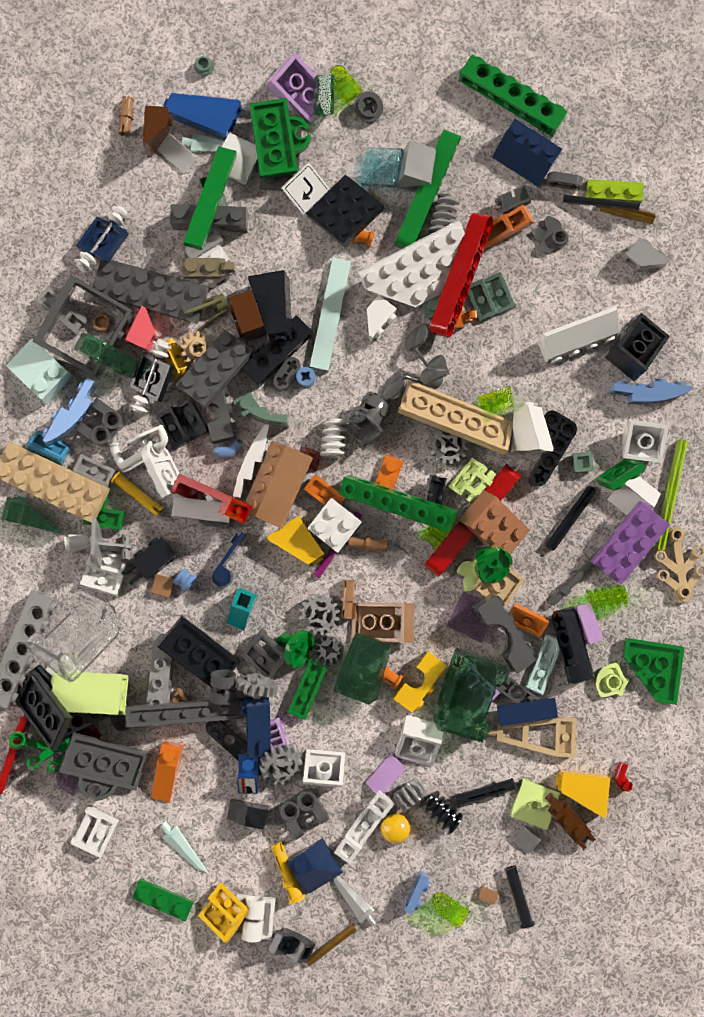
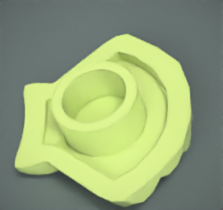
M610 663L599 670L595 679V686L599 696L602 698L615 694L622 697L629 679L624 678L617 663Z

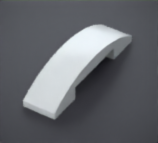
M378 791L354 821L334 853L351 864L361 850L362 845L381 819H384L395 804V801L381 791Z

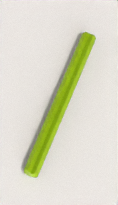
M685 440L676 441L660 515L669 524H671L688 442ZM670 526L654 544L653 548L655 550H665Z

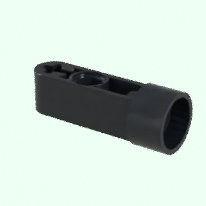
M573 607L554 611L552 613V622L567 682L569 684L594 678L577 611Z

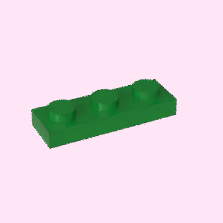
M310 658L287 713L306 720L328 666L321 665L316 660Z
M140 878L132 896L134 900L185 922L194 904V901Z

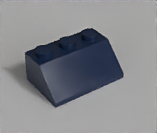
M514 119L492 158L539 188L559 158L562 148L517 119Z

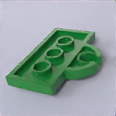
M287 98L249 103L261 179L296 174L298 172L296 155L303 153L311 142V135L300 138L296 134L300 130L310 131L309 125L300 117L289 116Z

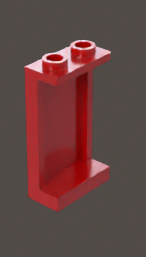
M182 474L178 475L172 488V492L189 499H197L199 492L219 499L223 503L218 513L244 524L253 507Z

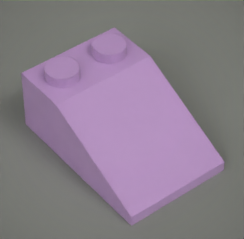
M296 53L289 55L265 83L277 98H287L288 106L310 124L334 97L332 92Z

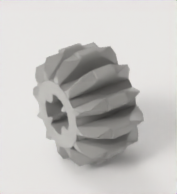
M417 778L410 780L394 793L395 803L402 810H407L424 798L427 793L424 788L425 786Z

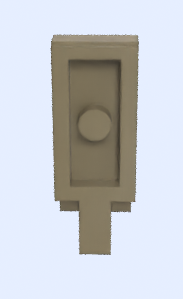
M182 258L183 279H221V277H225V273H235L234 262H225L223 258Z

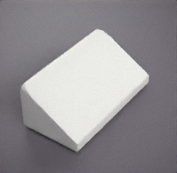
M170 133L157 149L182 173H185L196 161L194 154Z

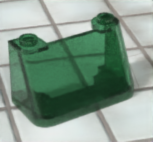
M456 648L433 713V721L437 730L483 743L484 737L488 736L490 730L486 717L497 685H501L508 679V668L464 649Z

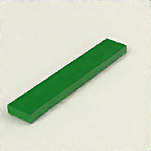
M218 146L183 242L184 246L203 250L237 156L236 150Z

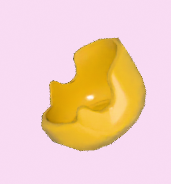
M398 813L388 814L380 826L384 839L392 844L403 843L409 837L411 831L407 818Z

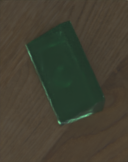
M334 74L317 75L314 78V115H333Z

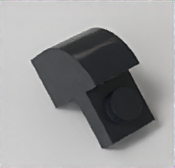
M282 928L272 938L268 951L273 955H286L296 963H307L316 944L291 929Z

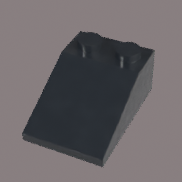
M640 313L605 358L631 380L635 381L647 371L670 336L643 313Z

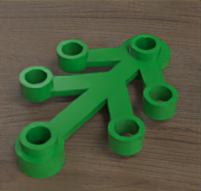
M21 732L12 733L8 743L15 750L22 747L45 750L36 757L29 758L27 761V769L35 771L40 763L55 753H65L71 735L63 738L66 744H60L57 751H51L44 741L26 739ZM19 740L20 744L15 745L13 741ZM64 755L57 760L48 762L47 771L49 773L55 774L58 772ZM34 761L37 765L32 767L29 763ZM54 764L57 768L51 769L49 766Z

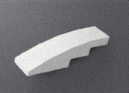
M264 425L244 458L233 493L234 498L243 500L246 481L254 482L257 464H262L267 453L271 432L270 425Z

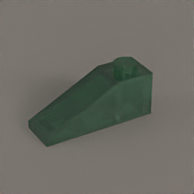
M14 495V498L7 497L2 520L62 534L63 530L32 503L26 502L25 497Z

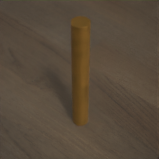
M352 923L313 953L307 965L309 967L357 931L354 924Z

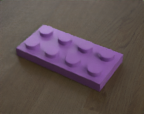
M639 501L590 562L622 585L668 529L670 524Z

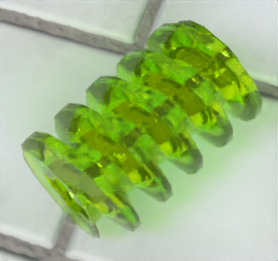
M617 584L615 587L610 585L608 590L606 587H601L600 590L594 588L593 592L590 589L585 591L586 603H591L595 613L598 612V607H601L604 612L606 605H608L610 610H613V604H616L617 608L620 609L621 603L628 608V594L625 586Z

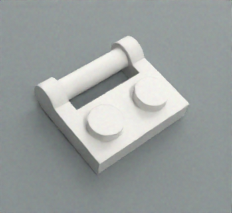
M88 805L83 821L70 843L101 858L119 820ZM95 817L97 821L87 842H85L83 837L92 818Z

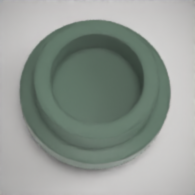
M200 56L195 62L196 72L202 76L209 75L213 70L212 60L206 56Z

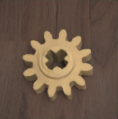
M195 331L194 336L191 332H188V339L181 337L180 339L184 344L178 345L179 348L183 349L179 355H185L184 362L191 360V365H194L208 349V345L212 343L211 341H205L207 335L200 336L199 331ZM193 345H197V352L193 351L195 349L193 348Z

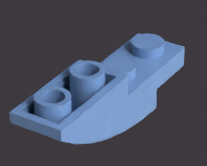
M655 379V381L649 384V388L646 384H635L634 386L628 385L626 381H617L611 385L610 394L628 396L627 404H656L678 398L691 391L692 386H687L685 382L667 383L665 379Z

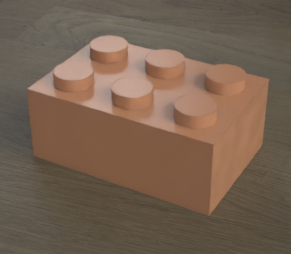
M484 490L459 520L487 547H501L509 554L515 550L530 531L496 496Z

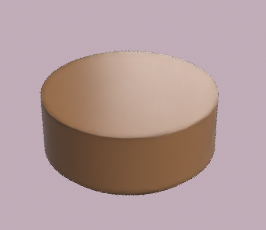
M98 313L92 318V326L97 332H106L111 327V319L104 313Z

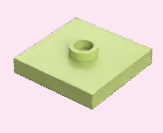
M522 778L510 817L548 830L552 815L547 810L551 805L545 797L551 792L558 800L560 792Z

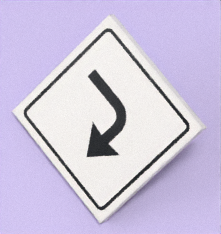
M309 162L281 188L304 217L307 216L306 212L330 190Z

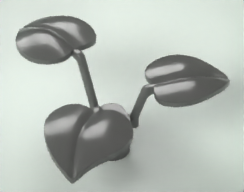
M425 323L415 328L408 335L404 347L407 351L414 349L427 368L422 371L420 379L407 375L402 376L400 372L390 376L382 389L381 398L385 401L393 399L402 391L405 384L404 380L406 379L422 385L427 384L435 390L441 386L443 377L450 375L446 359L443 355H438L427 363L418 351V346L425 342L428 335V328Z

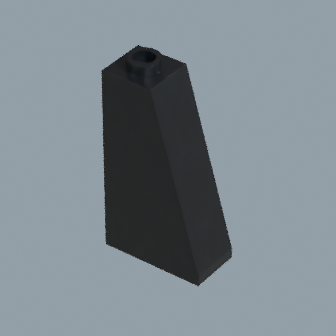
M285 270L248 276V281L267 334L273 343H284L292 340L290 279Z

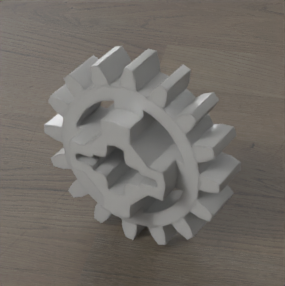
M438 428V432L432 431L431 434L434 438L429 437L428 441L432 442V444L428 445V449H433L430 455L437 456L436 462L442 459L443 465L446 461H449V464L452 465L453 460L457 463L460 462L459 456L463 458L466 456L463 451L469 450V447L465 446V444H468L470 441L459 437L461 441L460 448L457 445L458 436L453 434L445 436L442 434L445 431ZM436 440L440 443L441 449L439 451L436 448ZM449 440H451V445L453 446V448L451 446L446 448V443L444 441L448 442ZM451 452L455 454L454 456L450 457L444 456L446 453Z
M315 594V599L313 600L310 596L307 597L309 602H302L305 607L304 609H299L303 615L298 618L304 620L301 626L307 625L306 631L308 632L311 629L314 630L313 635L320 631V634L323 636L324 630L330 633L331 626L337 627L334 621L340 620L339 617H336L340 610H335L334 608L337 606V603H331L332 597L326 600L325 594L321 598ZM321 601L328 605L326 607H320L317 605L316 602ZM310 606V608L312 609L311 616L307 618L306 613L308 607ZM317 609L319 611L327 609L325 614L322 615V620L320 618L311 620L316 615ZM332 611V619L328 623L327 614ZM313 622H318L322 625V627H314L311 624Z
M260 673L246 674V676H237L235 688L243 691L244 695L260 699L277 695L278 684L275 681H270V677L263 676Z
M278 744L277 749L271 747L270 753H264L266 758L260 759L262 764L259 765L263 778H266L268 783L273 781L274 785L278 782L284 785L285 780L291 782L292 776L297 777L296 771L302 770L300 765L303 762L299 752L296 751L295 747L289 748L288 744L284 748L280 744Z

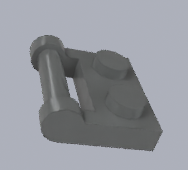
M263 628L240 655L263 676L270 677V680L285 663V650L268 636L267 631ZM261 640L265 642L281 657L277 660L259 642Z

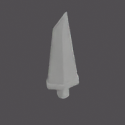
M340 876L335 877L333 882L357 918V921L362 923L365 920L372 927L376 923V920L371 916L374 908Z

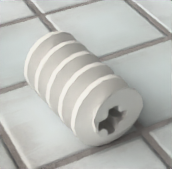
M326 418L329 421L324 422V426L327 429L323 430V434L327 436L322 437V441L326 444L321 445V448L325 451L321 452L320 456L341 459L339 455L344 454V452L339 449L345 447V444L341 443L340 440L346 439L341 433L347 432V429L343 428L342 425L348 424V422L337 418Z

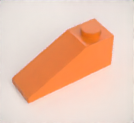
M167 740L162 743L151 798L170 803L184 749L183 744Z

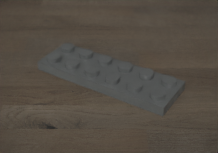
M111 260L108 264L100 261L92 285L93 288L117 302L138 308L143 306L149 311L198 324L202 309L186 314L185 311L204 304L209 290L207 286Z

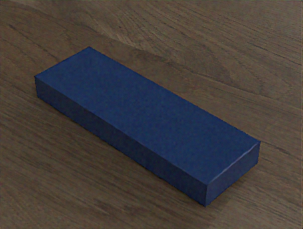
M554 697L496 706L500 726L558 718Z

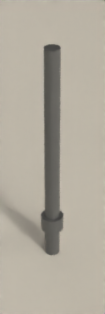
M596 553L566 584L563 583L558 588L559 591L549 600L551 605L555 606L564 596L567 597L570 594L571 589L594 566L590 561Z

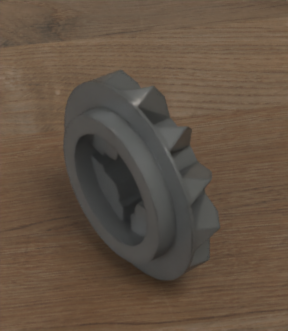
M365 91L360 93L355 99L354 110L357 117L362 119L363 122L371 123L378 120L382 115L383 102L376 93ZM364 103H366L367 105L374 103L372 105L371 111H363L365 108Z
M326 635L321 637L313 646V655L321 665L334 666L343 657L344 648L341 645V641H338L335 636ZM331 644V650L334 651V653H330L327 657H325L326 650L324 648H327Z

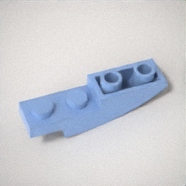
M86 378L85 382L81 381L77 389L79 393L68 404L69 411L61 407L60 411L56 410L52 417L53 423L51 427H47L42 435L44 438L43 442L46 445L53 444L65 437L88 414L92 408V401L88 397L95 386L93 380Z

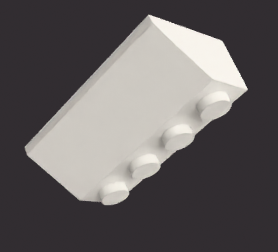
M616 306L543 333L537 343L545 363L549 361L552 364L562 360V356L568 354L569 357L575 356L584 348L591 350L598 346L597 343L602 341L605 344L614 341L615 336L620 333Z

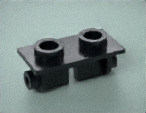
M430 474L429 478H427L425 490L428 492V495H424V499L442 505L447 478Z

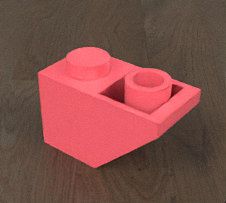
M141 306L140 310H137L134 314V322L132 327L127 329L125 340L130 345L149 353L154 344L153 341L157 338V334L149 312L145 307Z

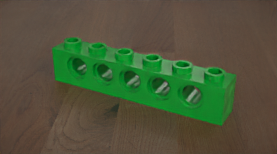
M471 54L460 72L458 81L551 137H554L567 115V111L561 105L552 103L546 96L537 94L531 87L522 85L513 76H507L498 67L489 65L479 56L476 57ZM478 74H483L486 77H479ZM498 83L501 87H496L494 84ZM510 93H515L517 96L513 97ZM526 103H532L533 106H527ZM541 112H546L549 116H544Z
M353 475L343 477L339 491L340 496L446 532L453 528L458 510Z

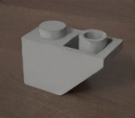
M642 238L636 241L622 259L635 271L663 269L670 261L663 252L657 251L648 240Z

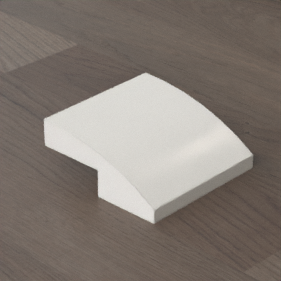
M229 133L222 147L237 151L229 178L246 185L258 162L256 145Z
M102 551L101 568H97L95 563L91 561V555H89L80 586L118 597L124 579L121 573L127 568L129 561H121V555Z

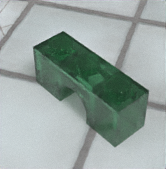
M81 333L73 349L89 359L106 365L108 369L131 378L139 360L88 333Z

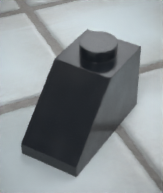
M230 799L227 819L245 827L264 830L269 805Z

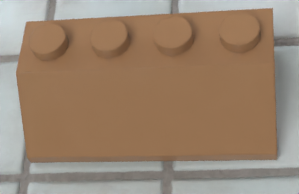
M271 441L245 503L253 506L249 515L282 529L313 458L286 445Z

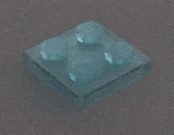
M367 147L360 184L362 186L397 188L404 155L403 149Z

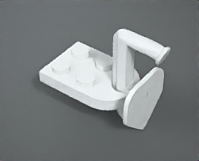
M163 425L126 442L127 446L140 444L142 450L124 460L119 450L118 442L108 444L121 472H129L145 463L147 472L152 477L161 498L176 494L172 492V488L179 472L171 455L165 448L168 436ZM157 435L160 439L159 441L152 440Z

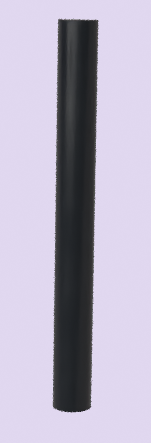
M564 195L563 202L637 211L640 208V203L572 195Z

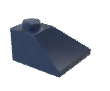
M323 838L294 855L287 862L296 879L309 894L343 873Z

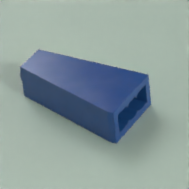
M171 93L163 107H168L169 113L173 115V120L222 140H226L228 134L232 133L242 110L241 101L237 99Z

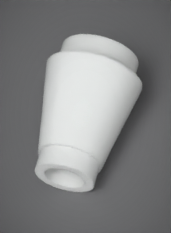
M69 534V536L64 537L66 552L74 553L88 548V543H91V537L88 535Z

